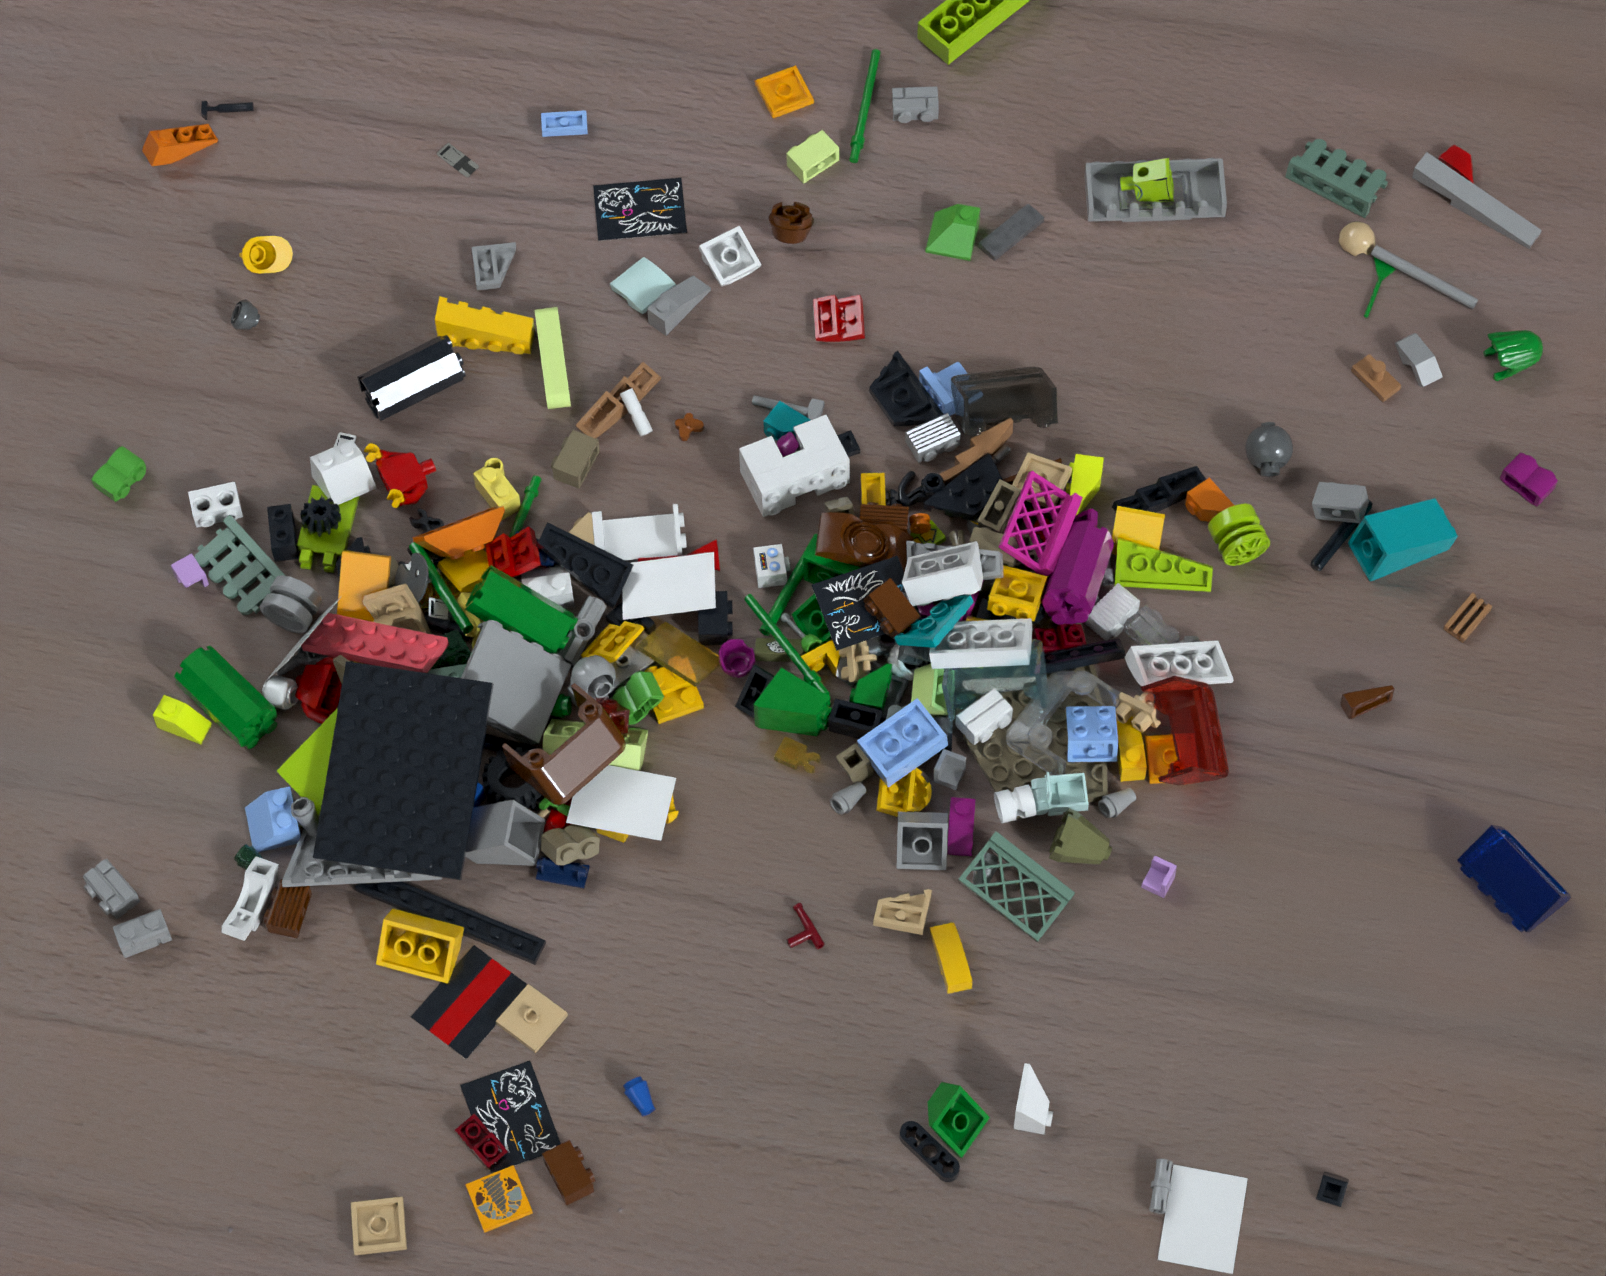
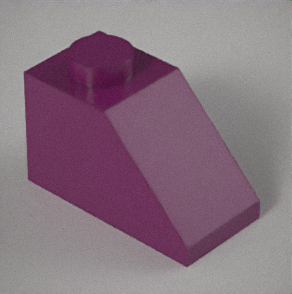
M951 797L947 855L972 856L976 799Z

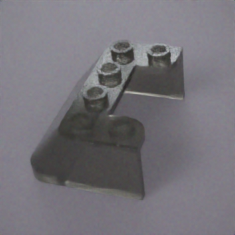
M1040 367L1014 368L951 377V390L954 398L957 423L965 434L978 436L986 430V425H998L999 422L1010 418L1013 420V423L1021 422L1022 419H1030L1032 423L1037 424V427L1040 428L1050 427L1051 424L1058 423L1057 387Z

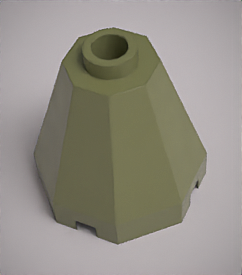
M1069 808L1061 821L1065 822V825L1058 826L1049 849V859L1057 862L1099 865L1103 860L1107 861L1112 851V847L1109 846L1110 839L1079 812Z

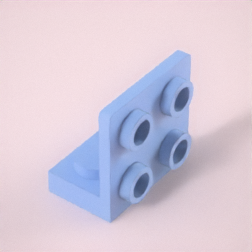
M959 362L938 373H932L928 366L919 370V381L943 414L948 413L951 416L983 398V393Z
M1066 707L1068 733L1067 762H1117L1118 733L1115 707Z

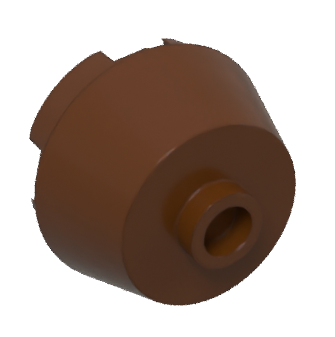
M782 202L775 204L768 217L774 238L787 244L803 242L814 224V218L809 212L810 208L799 202H794L793 206H782Z

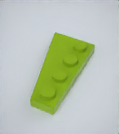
M1118 538L1115 586L1119 583L1123 587L1211 592L1212 566Z

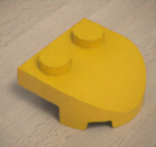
M918 768L912 770L890 787H887L880 778L876 811L898 817V812H920L930 802L932 795L930 782H926L921 775L922 771Z

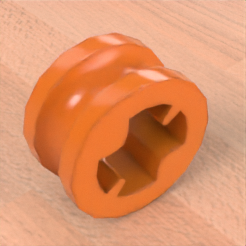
M925 513L911 515L909 517L910 531L915 534L929 532L931 530L930 516Z

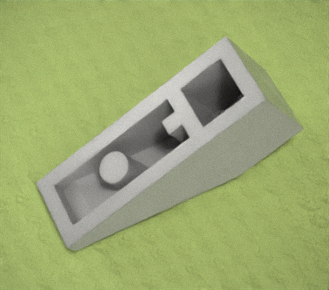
M695 276L686 279L662 293L647 309L648 323L667 336L711 291V288Z

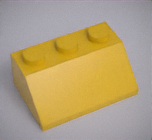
M392 909L383 919L376 965L448 984L460 952L464 927Z

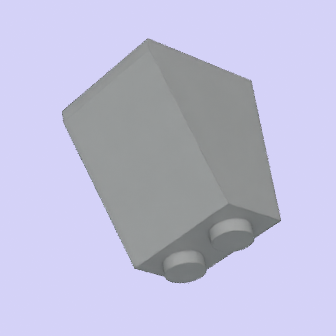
M514 800L473 808L465 857L477 864L537 865L546 820Z

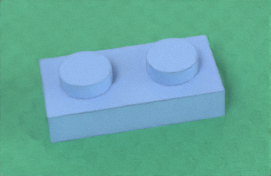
M586 110L541 113L543 137L588 134Z

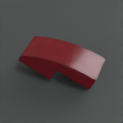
M1059 624L1056 629H1034L1032 631V641L1036 654L1087 644L1081 624Z
M475 1113L454 1130L464 1144L487 1168L508 1152Z

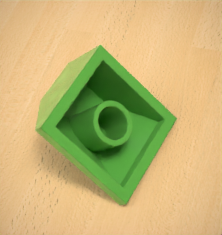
M956 204L935 212L925 253L970 261L980 224V208Z

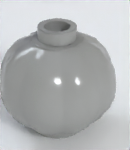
M598 655L580 659L573 667L570 682L571 685L577 684L595 700L603 698L611 692L614 686L615 669L604 657Z

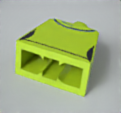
M1169 158L1134 164L1133 176L1120 177L1121 191L1135 190L1137 201L1174 202V184Z

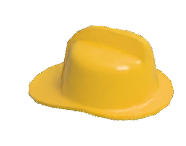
M259 236L249 239L245 243L242 252L239 253V256L242 258L245 267L252 273H276L283 271L289 266L292 261L293 252L289 242L282 237Z

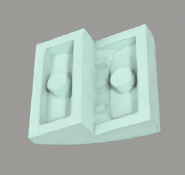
M643 257L612 281L610 286L612 291L627 300L630 307L644 314L662 293L673 288L676 284L659 267Z

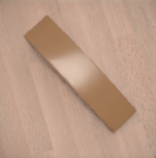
M642 362L628 378L624 376L610 393L606 391L575 426L585 435L598 438L628 413L620 396L621 393L633 388L638 401H640L661 380V377Z
M1010 418L971 438L970 449L955 456V466L940 474L943 477L945 486L987 453L993 456L1013 433V420Z

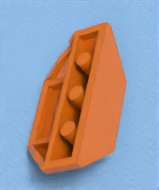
M504 506L491 507L412 538L416 544L440 557H451V560L465 556V551L470 549L471 552L482 550L485 548L484 544L493 541L505 509Z

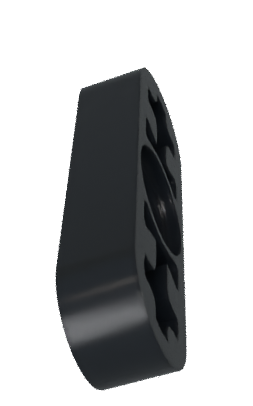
M907 1121L901 1126L900 1141L924 1165L944 1182H952L957 1179L960 1171L958 1160L915 1121ZM907 1130L910 1132L916 1130V1138L920 1141L918 1148H916L917 1140L914 1137H906ZM925 1146L935 1147L937 1154L931 1158L924 1156L922 1150ZM941 1155L944 1156L942 1157L944 1165L947 1167L953 1165V1173L949 1171L943 1173V1165L939 1162Z

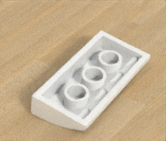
M1032 619L957 622L936 648H930L929 655L932 669L1029 665L1032 643Z
M1219 641L1131 646L1125 656L1132 675L1144 689L1221 684L1234 681Z

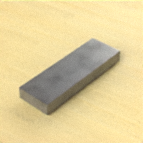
M1028 203L981 240L979 248L995 261L1042 224L1044 217Z

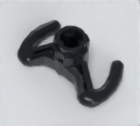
M909 471L902 478L898 486V503L909 507L917 502L924 503L945 486L943 477L937 473H929L922 479L921 486L906 494L908 485L916 476L914 471Z

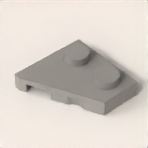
M516 242L472 247L477 290L501 287L516 252Z

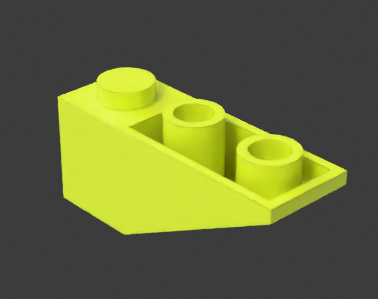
M1076 454L1074 463L1070 462L1069 464L1072 467V474L1070 476L1072 481L1066 484L1065 492L1070 496L1077 493L1083 497L1077 514L1084 510L1100 490L1104 457Z

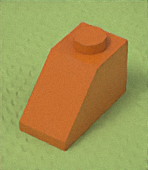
M1210 477L1187 492L1185 503L1187 510L1192 515H1196L1200 521L1210 522L1221 511L1235 506Z

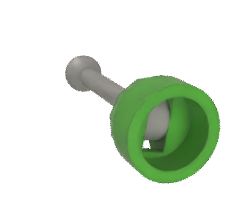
M788 613L781 615V621L787 622L802 638L801 645L805 653L823 645L817 636L812 634L805 635L790 620Z

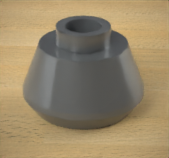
M246 299L237 303L231 316V324L236 330H250L252 327H256L260 320L258 309Z

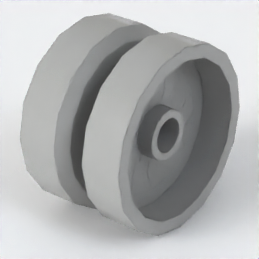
M284 575L277 576L269 589L270 594L265 596L260 605V611L268 620L282 629L294 633H305L313 621L312 615L317 613L322 604V598L312 587L298 579Z

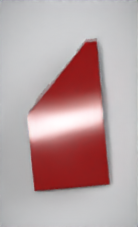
M1453 145L1438 157L1439 161L1474 184L1472 158L1468 152Z

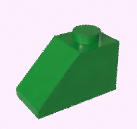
M887 663L859 679L856 689L852 688L849 702L884 711L892 679V664Z

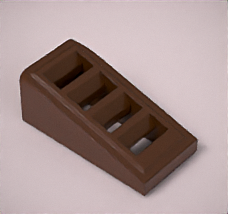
M1389 685L1345 693L1342 695L1340 705L1347 717L1353 719L1392 701L1394 687Z

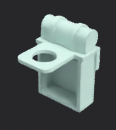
M1046 772L1045 778L1031 780L1036 815H1043L1047 812L1048 816L1063 815L1069 808L1075 811H1088L1089 804L1085 773L1050 776L1049 772Z

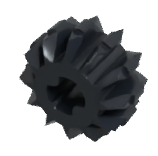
M321 495L319 500H315L312 497L311 503H304V510H301L300 517L302 519V526L304 529H308L310 535L317 532V535L321 537L324 532L330 535L331 529L338 530V523L341 522L340 508L338 504H334L331 498L325 500Z

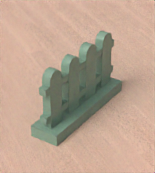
M1316 139L1313 143L1308 141L1305 146L1307 151L1303 156L1297 155L1296 158L1293 156L1289 161L1285 178L1365 218L1370 211L1371 204L1377 199L1376 192L1380 187L1385 189L1388 184L1385 181L1386 172L1381 169H1377L1373 173L1366 171L1367 164L1361 159H1356L1353 163L1346 161L1347 154L1342 149H1336L1333 153H1330L1326 150L1327 143L1322 139ZM1320 157L1326 159L1322 167L1315 164ZM1340 167L1347 170L1342 177L1335 175ZM1360 177L1367 180L1362 187L1355 185Z
M229 515L223 520L227 528L224 531L221 529L217 530L218 536L205 547L201 544L197 548L199 552L194 558L200 567H206L211 563L213 568L209 571L208 576L212 582L220 583L224 579L228 582L223 588V593L228 599H234L238 595L242 598L237 605L242 615H249L253 611L257 614L260 611L259 606L267 594H270L269 589L275 578L286 575L235 519ZM237 540L241 542L238 547L234 544ZM229 547L232 552L218 563L215 559ZM253 555L256 559L251 563L248 558ZM244 563L246 568L232 579L230 574ZM266 571L270 574L267 578L263 576ZM258 579L261 583L247 595L244 590Z

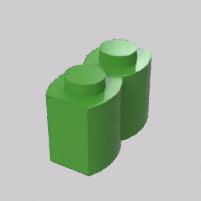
M121 446L111 455L107 463L98 469L91 480L97 490L117 502L128 495L132 484L144 477L146 465L144 460Z
M638 671L631 675L626 685L619 687L615 691L611 702L622 724L635 725L648 714L649 710L656 707L663 700L664 695L652 672Z

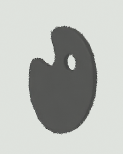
M413 553L410 570L407 569L405 564H400L395 576L394 587L407 584L418 603L423 598L428 584L429 573L424 556L420 553Z

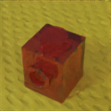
M605 699L603 703H599L622 734L628 733L630 710L613 699Z

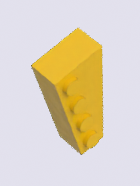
M439 296L435 315L437 336L448 335L453 347L459 346L472 350L487 349L493 352L506 351L514 354H531L535 333L533 318L505 311L500 315L496 314L491 308L483 306L480 310L468 307L466 302L459 301L457 305L447 302L448 298Z

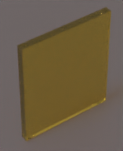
M666 621L638 643L635 648L695 687L720 666L718 654Z

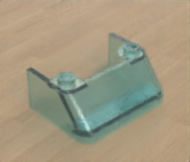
M1032 639L1029 665L944 668L942 689L949 721L954 720L956 708L966 709L975 702L976 696L985 695L993 688L999 693L1023 690L1024 695L1031 699L1040 698L1041 707L1047 708L1048 682L1042 641Z

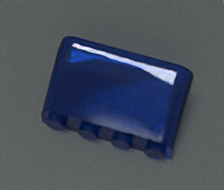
M1491 825L1457 859L1462 865L1460 870L1467 877H1473L1479 883L1477 887L1484 895H1491L1494 898L1496 908L1503 914L1508 913L1514 919L1512 924L1520 932L1530 933L1571 899L1570 894L1504 827Z

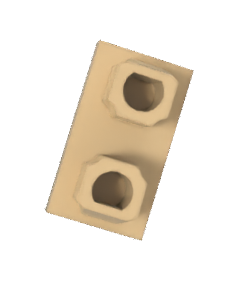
M866 641L839 650L841 658H847L848 667H843L841 670L842 680L858 683L859 679L870 674V662L876 661L877 655H869V646H867Z
M1121 692L1117 696L1119 702L1115 709L1117 721L1124 724L1132 716L1134 717L1131 721L1133 727L1142 733L1149 726L1157 728L1161 724L1160 720L1156 719L1157 704L1154 703V695L1152 693L1144 692L1141 696L1135 695L1133 698Z

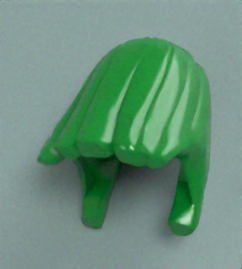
M1529 330L1494 332L1488 334L1492 346L1483 352L1484 357L1498 353L1497 358L1500 365L1509 368L1493 374V379L1500 381L1539 362L1543 354V343L1537 334Z

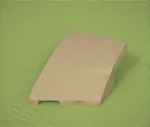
M407 584L364 596L363 604L374 618L375 623L431 634L422 610Z

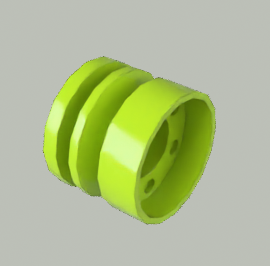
M1245 503L1229 507L1213 517L1208 524V530L1214 542L1218 544V550L1227 565L1236 566L1250 562L1263 554L1270 546V539L1265 533L1266 531L1263 526L1259 525L1260 519L1251 504Z

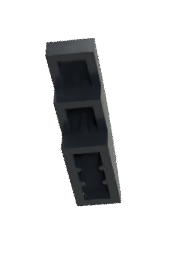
M1198 466L1159 477L1155 484L1137 489L1134 495L1114 501L1112 508L1115 513L1117 506L1156 513L1186 499L1187 492L1205 481L1206 478Z

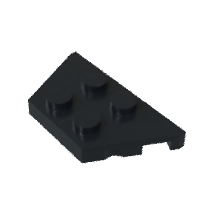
M896 351L893 354L892 360L887 366H884L880 376L869 387L870 394L894 427L921 425L943 415L899 351Z
M987 453L926 500L924 502V509L930 512L932 508L943 510L945 515L958 516L970 521H975L979 518L999 479L1003 480L991 454Z

